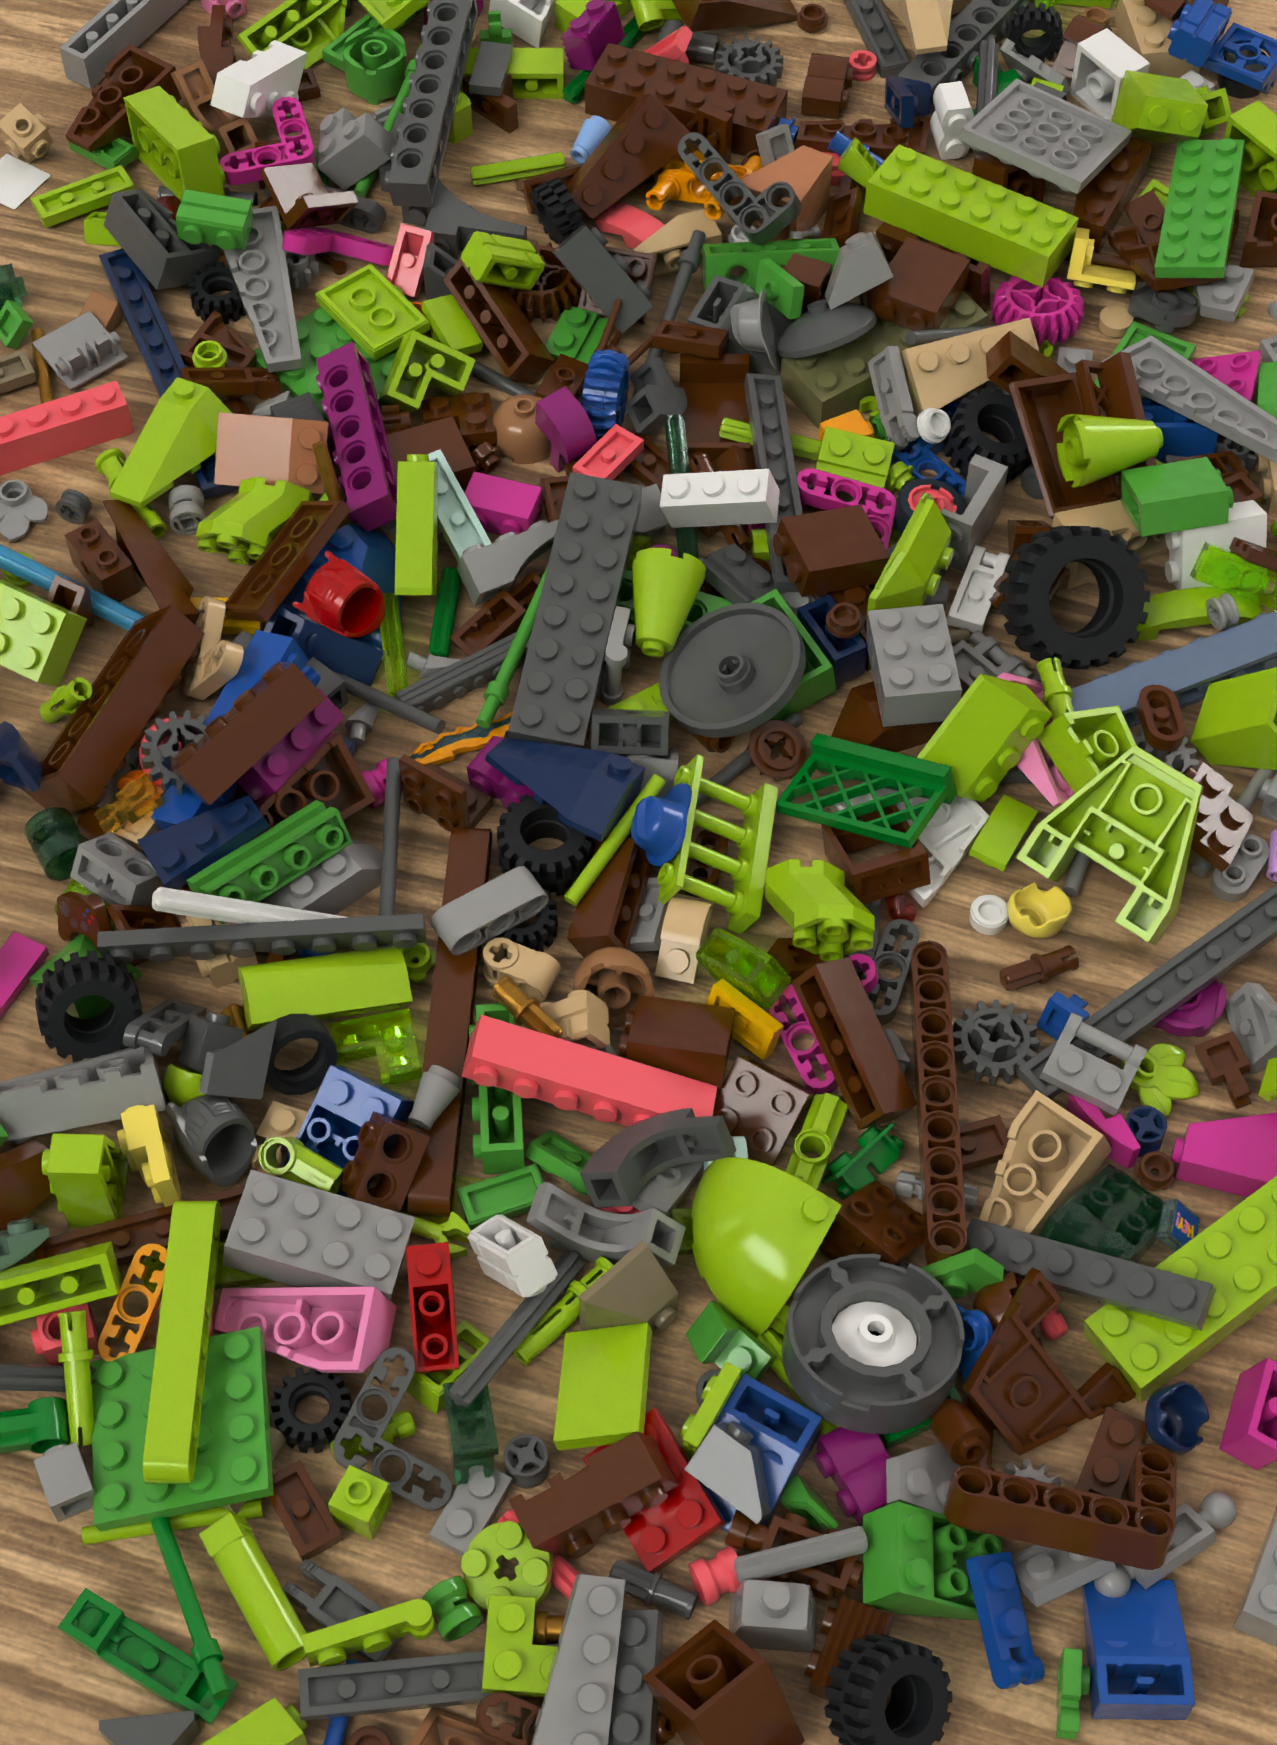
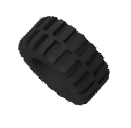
M1057 526L1051 527L1050 531H1040L1031 536L1032 543H1022L1015 551L1016 555L1019 556L1017 561L1009 560L1004 569L1005 572L1009 573L1007 582L1001 581L999 592L1005 593V602L999 603L1000 614L1008 615L1009 618L1004 627L1008 635L1017 636L1014 644L1021 651L1030 652V658L1038 662L1051 658L1052 665H1054L1053 659L1055 657L1060 659L1061 667L1078 670L1088 669L1090 666L1100 667L1109 663V657L1119 658L1126 652L1127 648L1124 646L1126 642L1135 643L1140 635L1136 628L1139 623H1146L1149 614L1143 612L1144 602H1150L1151 591H1144L1143 582L1149 580L1146 569H1138L1137 564L1141 562V558L1135 550H1126L1128 546L1127 541L1120 536H1111L1109 530L1100 527ZM1070 562L1084 563L1094 574L1099 587V604L1096 613L1091 621L1077 632L1063 631L1053 619L1049 607V591L1053 579Z

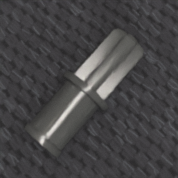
M616 1560L608 1576L609 1578L625 1579L624 1592L644 1600L646 1607L654 1604L678 1614L686 1620L690 1619L699 1597V1592L689 1590L662 1578L663 1573L660 1571L655 1575L622 1560Z

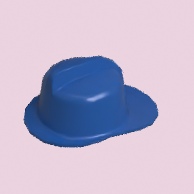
M686 783L675 785L663 798L648 796L642 799L636 806L630 829L631 837L636 845L646 851V857L652 865L659 867L666 862L668 863L681 848L686 834L687 816L692 790Z

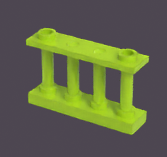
M697 754L686 766L682 765L674 777L673 785L675 786L680 783L688 784L692 790L687 816L686 834L681 848L671 861L663 864L658 873L657 884L660 885L658 902L665 904L678 891L684 890L726 907V911L729 913L727 929L741 934L760 918L778 788L764 783L753 794L750 793L746 796L701 777L704 757ZM698 793L740 809L741 814L744 815L743 826L739 827L696 809ZM693 825L735 841L736 846L739 847L738 859H733L692 842ZM688 857L731 874V878L734 880L733 892L731 893L686 875Z

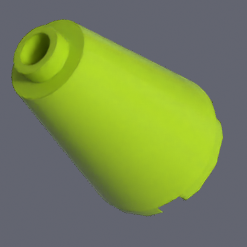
M1068 414L1061 418L1057 432L1064 431L1063 442L1057 443L1059 465L1066 482H1074L1071 486L1073 488L1086 486L1156 457L1159 449L1163 446L1162 431L1150 420Z
M668 548L640 550L636 553V558L632 562L636 645L642 649V652L651 657H662L664 653L672 651L705 579L706 567L702 561L687 553L683 554V559L671 556L672 549Z

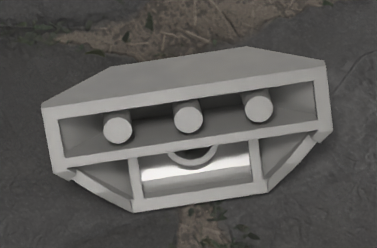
M351 839L352 844L265 897L259 903L336 915L381 885L382 852L374 844Z

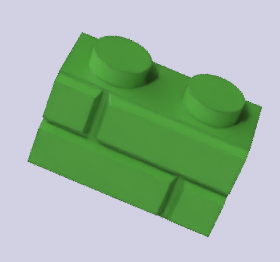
M184 189L181 204L176 214L178 239L185 240L190 244L205 243L217 245L224 250H245L253 226L252 201Z

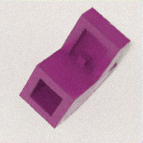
M566 386L536 402L535 423L551 442L550 464L559 473L565 469L566 464L585 455L597 443L595 431L586 411Z

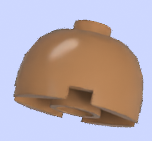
M518 394L507 398L496 409L492 420L493 425L496 427L497 443H492V445L500 447V456L502 458L504 454L511 457L512 462L516 464H535L550 457L551 442L535 423L536 402L541 400V397L531 394Z
M605 947L595 950L585 957L575 971L573 991L589 990L606 1003L609 1011L608 1027L624 1026L625 1022L622 1019H626L628 1010L635 1011L639 995L654 997L655 994L653 981L646 963L637 954L622 947Z

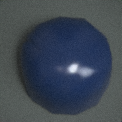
M1181 1381L1153 1392L1145 1407V1427L1155 1444L1166 1448L1171 1453L1182 1455L1203 1442V1438L1198 1436V1431L1209 1420V1411L1203 1396L1194 1385Z

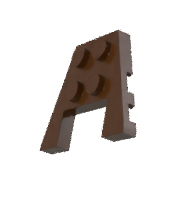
M1238 209L1235 210L1227 265L1239 227ZM1138 226L1108 231L1109 245L1154 292L1162 290L1173 291L1180 287L1198 284L1208 285L1212 282L1223 281L1224 279L1155 278L1154 267L1159 242L1142 244Z
M1033 1267L1026 1274L962 1387L1008 1447L1019 1456L1068 1432L1067 1427L1085 1418L1092 1420L1105 1413L1104 1409L1107 1406L1109 1407L1117 1402L1125 1403L1136 1396V1393L1115 1366L1107 1362L1077 1391L1031 1333V1330L1063 1300L1043 1273Z

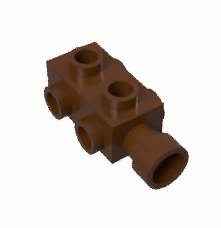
M736 1510L725 1545L732 1546L741 1551L743 1547L758 1552L824 1534L809 1529L810 1522L794 1513H784L783 1518L773 1515L770 1526L761 1523L757 1525L739 1510ZM828 1529L826 1531V1534L833 1533L839 1530ZM857 1555L769 1577V1579L775 1582L789 1583V1581L806 1584L810 1586L813 1596L816 1598L831 1601L834 1597L841 1600L846 1587L856 1589L864 1564L857 1561ZM825 1564L830 1565L834 1568L835 1575L831 1576L819 1571V1567Z

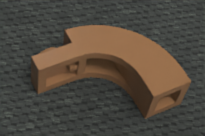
M202 59L170 73L183 99L184 104L181 105L182 108H186L196 121H200L210 134L216 136L220 145V154H217L218 158L222 159V157L229 153L255 148V142L258 140L247 118L236 117L229 112L210 105L214 84Z

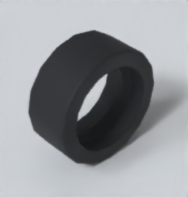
M289 1014L276 1019L277 1024L266 1082L275 1091L286 1095H302L316 1090L321 1086L330 1065L336 1066L338 1052L333 1038L318 1018L308 1014ZM300 1038H312L318 1042V1049L313 1058L302 1067L293 1070H280L275 1067V1057L289 1042Z

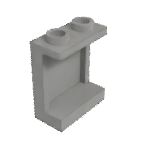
M975 454L968 468L963 500L965 505L964 513L959 515L946 509L940 511L952 532L950 545L954 549V554L949 567L965 572L974 547L982 545L999 517L1008 466Z

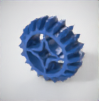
M597 350L591 356L583 384L581 405L592 423L597 442L615 424L622 427L626 412L624 404L628 400L629 360L625 354L614 350Z

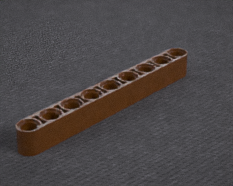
M928 940L918 943L912 949L909 974L916 1102L918 1104L916 1106L924 1243L927 1265L965 1252L967 1242L948 955L946 949L941 944ZM936 1100L942 1103H933L932 1101ZM939 1135L943 1136L945 1139H937L933 1136ZM941 1171L947 1173L948 1175H938L934 1172ZM946 1208L951 1212H940L937 1209ZM947 1245V1246H950V1247H952V1248H954V1249H953V1250H943V1249L939 1248L938 1246Z

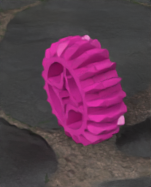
M1013 276L1010 277L1008 282H1001L1000 288L996 290L992 303V321L995 322V325L1030 317L1038 346L1041 347L1044 340H1048V343L1054 346L1056 341L1066 343L1067 338L1074 337L1076 331L1080 329L1084 315V299L1080 297V290L1073 288V283L1071 282L1063 283L1062 277H1051L1045 286L1041 288Z

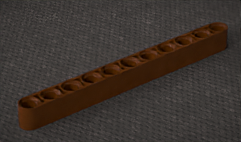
M452 827L442 906L488 882L492 851L491 829ZM439 936L422 1073L428 1072L431 1065L441 1066L460 1078L461 1081L457 1087L460 1092L436 1119L430 1130L418 1127L430 1136V1140L408 1191V1214L449 1217L453 1210L467 1078L461 1077L470 1040L469 1025H473L481 945L464 954L455 956L449 951Z

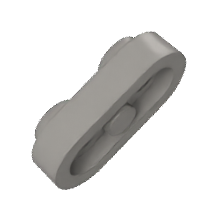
M1246 834L1231 865L1223 872L1217 868L1214 869L1210 887L1218 898L1227 902H1237L1247 896L1266 866L1269 857V846L1266 841L1257 835ZM1246 849H1251L1255 852H1249ZM1227 875H1233L1235 878L1238 879H1230Z

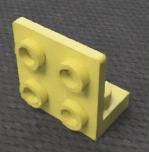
M1077 227L1067 279L1073 280V285L1085 288H1092L1093 283L1106 285L1107 291L1125 294L1127 289L1134 290L1136 272L1091 264L1095 240L1089 239L1090 229Z

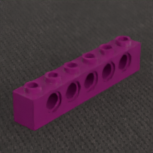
M352 341L316 359L319 374L316 375V381L324 393L325 399L321 400V404L330 420L328 433L336 447L332 454L342 474L338 476V481L347 497V501L344 503L351 509L348 517L352 522L358 521L364 530L369 532L396 519L397 479L370 365Z

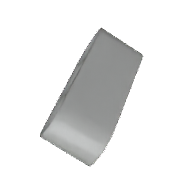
M519 866L445 904L433 914L430 924L449 951L455 956L461 955L541 912L548 904L549 896L528 868Z

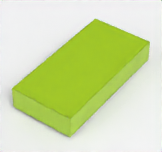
M452 294L423 301L421 310L430 321V325L442 344L465 355L482 351L483 341Z

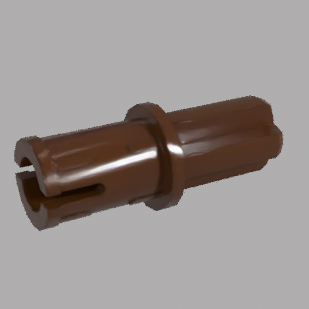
M1071 945L1044 955L1034 953L1030 956L1029 960L1001 969L999 972L1000 983L1006 991H1013L1036 982L1045 984L1050 977L1071 970H1077L1079 968V960L1076 957L1064 962L1062 961V959L1076 954Z

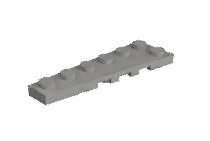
M277 206L253 209V226L245 250L223 249L269 373L303 368L285 250L282 249L283 234Z
M1151 335L1120 351L1130 353L1140 394L1277 463V419ZM1110 356V357L1104 359V360L1102 361V363H1103L1104 361L1108 360L1109 358H1111L1112 356Z
M586 1574L576 1575L559 1636L558 1650L553 1657L548 1675L549 1682L542 1708H539L535 1722L536 1729L531 1745H608L625 1579Z

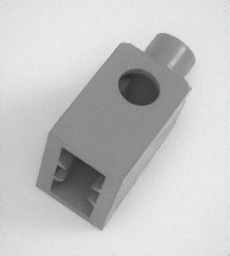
M750 1579L742 1581L730 1601V1632L750 1648L812 1653V1650L815 1649L817 1604L809 1585Z

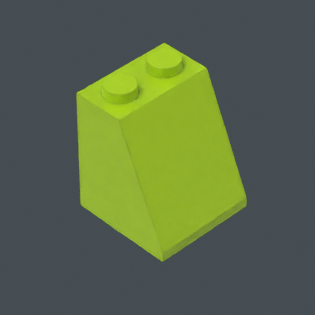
M1126 70L1111 121L1132 130L1131 137L1144 141L1174 144L1178 143V140L1199 138L1209 105L1187 79Z
M1277 667L1209 684L1190 741L1210 764L1277 770Z

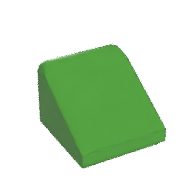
M794 1475L780 1498L781 1504L791 1513L807 1519L810 1522L808 1528L836 1530L839 1524L825 1500L799 1475Z

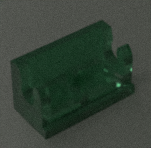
M455 1382L443 1383L444 1417L455 1485L467 1484L470 1476L469 1469L473 1466H483L486 1478H489L494 1473V1455L499 1454L488 1385L470 1407H458L449 1396V1389Z

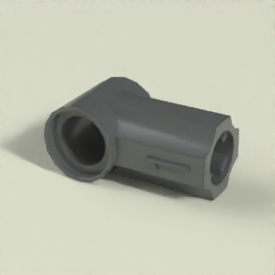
M677 20L665 21L655 44L685 25ZM693 32L685 51L687 57L690 60L715 64L716 52L720 46V37Z

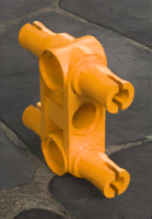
M698 151L693 153L700 162L705 159L702 153ZM757 155L750 157L743 166L728 164L740 179L763 168L761 157ZM680 156L674 157L661 167L662 173L657 178V184L645 195V198H648L646 200L647 206L655 211L662 209L669 200H679L704 204V208H706L704 213L711 220H718L724 213V210L692 174ZM723 172L715 173L710 181L719 180ZM737 196L732 199L730 205H737Z

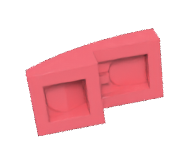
M620 202L612 204L595 219L599 231L622 235L626 247L634 249L665 225L652 215Z

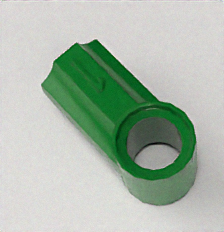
M43 1397L31 1401L28 1404V1408L0 1412V1454L28 1449L34 1453L44 1454L45 1451L56 1445H69L68 1410L65 1399Z

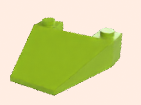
M1133 745L1038 823L1016 859L1046 878L1058 883L1077 852L1080 851L1136 887L1115 919V922L1156 946L1178 913L1203 786L1138 746Z

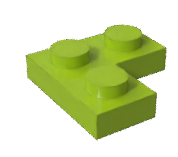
M489 1594L481 1693L493 1694L502 1692L509 1695L545 1697L549 1682L548 1675L558 1646L532 1644L536 1598Z

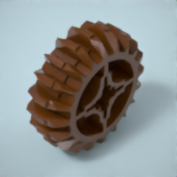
M536 242L534 246L535 254H539L545 263V269L532 290L527 291L506 287V289L530 323L535 318L541 319L543 323L546 318L550 317L557 321L564 309L570 310L571 306L578 307L582 286L577 283L560 260L553 255L552 251L555 248L552 247L551 242L546 246H540Z

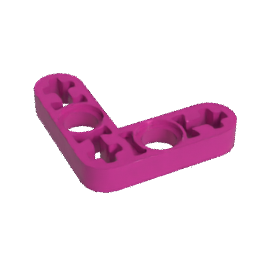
M283 97L272 105L274 122L280 143L233 152L222 157L220 165L225 173L227 184L241 185L261 181L263 178L260 172L265 167L313 163L315 165L314 147L299 100L292 97ZM290 113L292 118L286 119L285 114ZM291 132H301V134L297 136H286ZM301 149L302 155L297 156L295 150ZM265 160H275V162L271 164H260L262 161Z
M322 227L284 231L282 242L283 250L296 254L313 255L331 251L385 266L390 265L395 247Z
M803 469L798 473V488L800 500L803 504L823 510L861 505L859 504L860 499H865L862 507L874 529L881 534L882 538L880 540L885 549H888L896 508V499L890 491L817 469ZM807 484L813 485V490L808 489ZM826 488L830 489L828 495L824 494ZM845 491L853 497V501L844 502L836 496V492ZM876 503L881 504V509L876 508Z
M865 954L849 956L854 968L860 967L865 972L866 978L860 981L866 994L876 987L879 979L875 962ZM791 984L778 990L769 999L768 1011L773 1018L784 1026L780 1037L804 1085L820 1095L825 1092L832 1093L836 1090L838 1084L793 985ZM785 1003L792 1007L797 1023L790 1025L786 1014L782 1012L781 1005ZM803 1033L812 1035L815 1038L814 1044L808 1050L801 1051L793 1047V1041L798 1035ZM816 1058L822 1071L826 1072L827 1079L823 1082L815 1078L814 1070L810 1064V1061Z

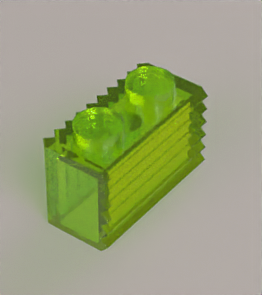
M719 927L713 930L696 952V959L716 982L725 979L746 997L765 1009H769L774 1005L791 982V977L788 976V973L784 972V969L781 968V965L777 963L778 961L772 955Z

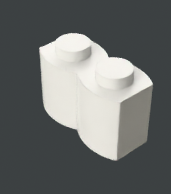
M962 81L942 83L934 91L933 104L935 111L930 120V128L941 160L964 158L970 146L958 139L962 127L974 117Z

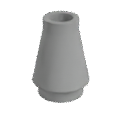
M431 1065L428 1072L422 1073L408 1120L418 1127L430 1130L436 1119L460 1092L457 1088L461 1081L460 1078L441 1066Z

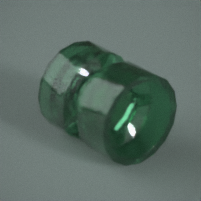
M62 807L47 808L38 812L27 822L24 833L33 852L37 854V859L46 877L55 881L67 880L71 878L70 875L78 845L86 841L83 835L80 834L79 828L69 810Z

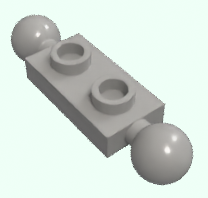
M1212 1492L1202 1500L1198 1513L1185 1502L1176 1508V1527L1164 1565L1158 1569L1146 1570L1115 1563L1116 1570L1094 1580L1096 1590L1107 1597H1122L1128 1593L1132 1579H1135L1146 1590L1216 1542V1531L1213 1528H1226L1236 1518L1237 1508L1234 1500L1223 1492Z

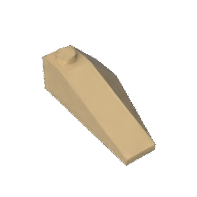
M897 0L915 55L947 51L953 0Z
M1036 1090L1011 1123L1007 1135L1009 1140L1002 1160L998 1161L995 1170L996 1178L990 1196L985 1200L979 1220L1039 1236L1090 1181L1112 1151L1105 1136Z

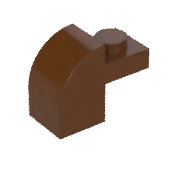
M1076 15L1062 36L1064 42L1052 68L1066 76V79L1072 81L1078 43L1106 28L1113 32L1111 27L1084 15Z

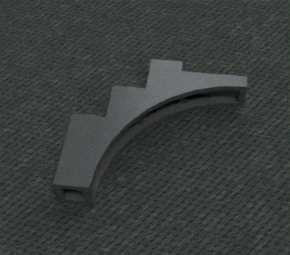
M398 113L391 131L393 136L392 147L397 146L398 122L403 121L404 114ZM391 159L379 167L381 191L387 192L384 184L386 171L391 170ZM440 179L438 180L432 208L402 206L403 223L425 226V230L434 232V244L455 260H458L460 251L464 250L471 236L476 231L527 241V226L501 221L475 210L459 200L443 185Z

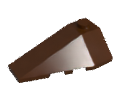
M672 0L684 24L692 32L797 21L798 15L791 0Z
M129 44L106 66L104 80L100 86L95 85L93 88L91 102L88 106L81 108L65 135L67 141L88 152H92L130 133L131 130L123 97L160 86L169 95H173L178 103L182 97L170 74L176 71L175 66Z

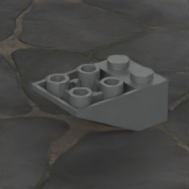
M715 274L689 316L687 324L729 330V343L722 353L749 354V370L760 374L780 375L781 370L776 371L773 368L767 353L745 349L736 341L732 332L730 316L732 306L757 299L759 295L746 284ZM769 303L770 315L779 339L793 320L788 319Z

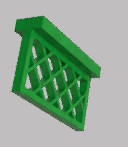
M817 733L810 742L812 754L776 801V811L781 814L828 825L911 849L941 804L946 803L950 805L957 796V790L951 766ZM816 769L830 773L812 781L810 778ZM850 779L864 782L846 789L842 785V782ZM837 784L839 791L818 798L817 790ZM882 788L897 791L879 798L875 793L876 790ZM811 793L813 800L802 804L792 803L796 797ZM870 793L873 800L851 807L849 799ZM918 796L929 799L928 802L913 807L909 802V799ZM843 801L846 809L834 813L823 811V808ZM904 802L906 809L885 816L882 808ZM876 810L880 818L868 822L856 819L858 816ZM912 820V825L906 833L890 828L892 825Z

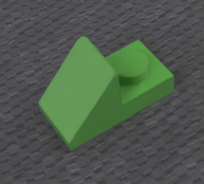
M714 1300L709 1302L686 1333L698 1360L702 1364L715 1363L722 1369L727 1361L742 1370V1377L746 1374L759 1381L777 1358L773 1352Z

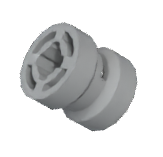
M180 485L173 488L168 495L169 508L171 510L169 515L172 530L178 534L195 535L198 523L206 518L205 511L203 510L205 505L204 494L196 486Z

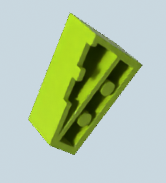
M52 1133L50 1149L43 1151L42 1173L48 1176L50 1192L56 1195L58 1211L64 1214L69 1228L82 1229L122 1218L129 1172L127 1155H123L121 1148L115 1147V1142L105 1135Z

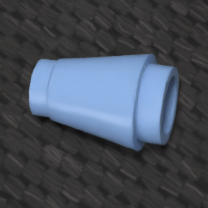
M593 115L590 119L584 120L570 151V156L575 162L579 164L585 163L612 129L611 125L604 118Z

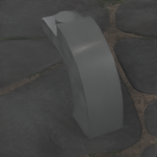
M692 1108L673 1110L640 1121L612 1137L593 1154L580 1175L595 1208L631 1206L644 1185L662 1171L684 1163L716 1161L720 1158L733 1157L736 1147L723 1115L695 1117Z

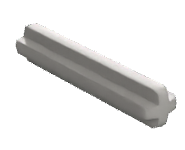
M856 1526L739 1556L734 1559V1571L739 1583L748 1579L761 1580L865 1553L868 1548V1541L864 1529Z

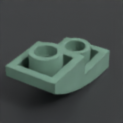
M31 1218L7 1223V1230L0 1231V1271L17 1263L39 1247L50 1236L49 1228L33 1223Z

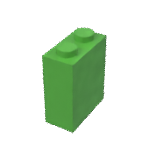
M1207 457L1121 470V503L1141 537L1228 523L1229 508H1233L1234 505L1233 492L1231 487L1226 486L1223 482L1220 470H1215Z

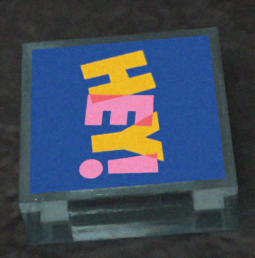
M1178 1199L1165 1200L1157 1237L1172 1251L1176 1252L1197 1236L1200 1218Z

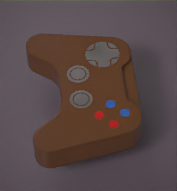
M73 891L58 896V932L62 940H70L81 933L88 936L99 951L97 947V932L113 931L104 900L95 893L86 896Z

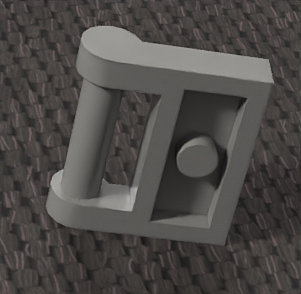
M620 606L615 608L605 650L606 666L600 696L601 700L607 705H615L622 700L623 687L620 684L622 668L629 669L633 650L631 646L635 625L629 624L631 609Z
M1072 1012L1039 1078L1115 1116L1147 1049L1138 1044H1135L1133 1047L1082 1022L1083 1017ZM1075 1036L1126 1061L1123 1070L1070 1044L1073 1037Z

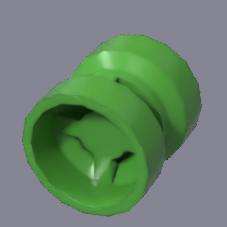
M454 1576L438 1583L426 1592L422 1598L430 1604L432 1614L438 1620L437 1629L445 1642L465 1636L479 1626L484 1618L478 1605L469 1601L467 1597L469 1589L461 1576Z

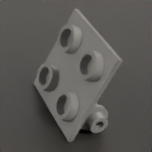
M91 311L32 342L33 346L70 391L129 359L118 345L121 343L119 335L115 331L109 333Z

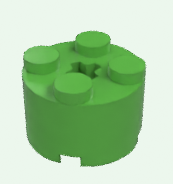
M373 27L360 29L348 36L344 43L343 61L346 84L350 91L366 99L367 103L372 105L381 104L385 99L397 95L406 78L404 72L408 65L403 37L391 29L383 28V32H373Z

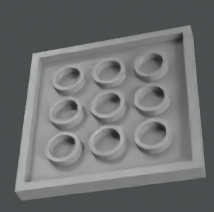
M1015 79L962 127L958 140L969 144L976 151H984L997 157L1004 164L1015 165L1026 170L1035 178L1050 181L1058 185L1065 192L1078 194L1129 143L1133 131L1019 79Z

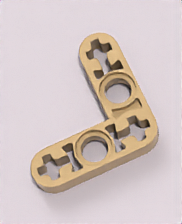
M205 596L201 600L197 609L200 615L195 625L205 634L197 645L200 648L199 653L187 664L183 684V693L186 696L199 700H205L235 677L240 669L244 654L242 645L227 640L220 641L226 605L224 601Z

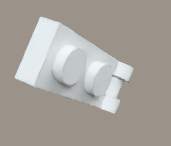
M978 545L974 547L947 615V625L968 629L973 633L979 630L982 633L993 606L989 601L993 596L992 594L996 592L993 585L1000 576L1006 573L1004 569L1011 555L1002 552L996 555L986 552L987 548Z

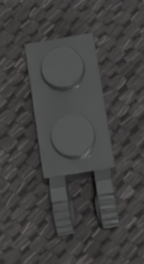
M308 1559L304 1560L299 1569H301L307 1579L323 1588L315 1599L312 1598L299 1586L287 1582L282 1588L289 1600L306 1611L311 1619L324 1628L383 1609L335 1573L333 1576ZM403 1637L392 1640V1644L384 1650L374 1653H366L364 1650H361L358 1653L370 1662L386 1661Z

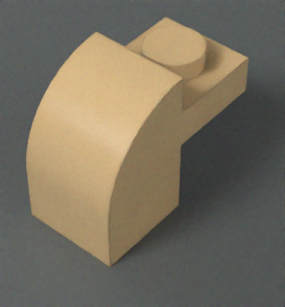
M677 893L671 898L661 930L660 939L662 940L655 976L691 984L696 982L702 946L708 938L714 902Z

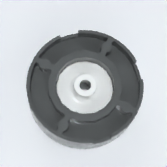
M854 1254L839 1257L812 1271L795 1292L794 1300L788 1312L782 1341L784 1370L799 1398L812 1411L828 1422L851 1431L867 1434H888L904 1431L923 1423L933 1416L943 1402L947 1400L952 1390L965 1341L961 1314L947 1290L934 1277L909 1263L908 1269L893 1264L879 1262L880 1254Z

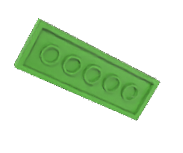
M1245 139L1178 140L1154 267L1155 278H1225L1245 155Z

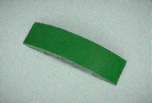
M87 1588L83 1590L58 1626L61 1632L130 1680L182 1711L194 1710L199 1720L210 1725L214 1724L239 1685L237 1681L225 1675L231 1693L224 1699L213 1700L204 1672L197 1669L192 1657L125 1616L121 1609Z

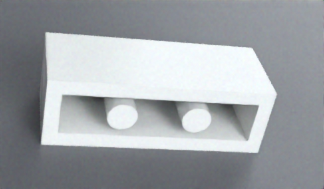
M769 469L663 475L660 508L672 528L777 523L780 490Z

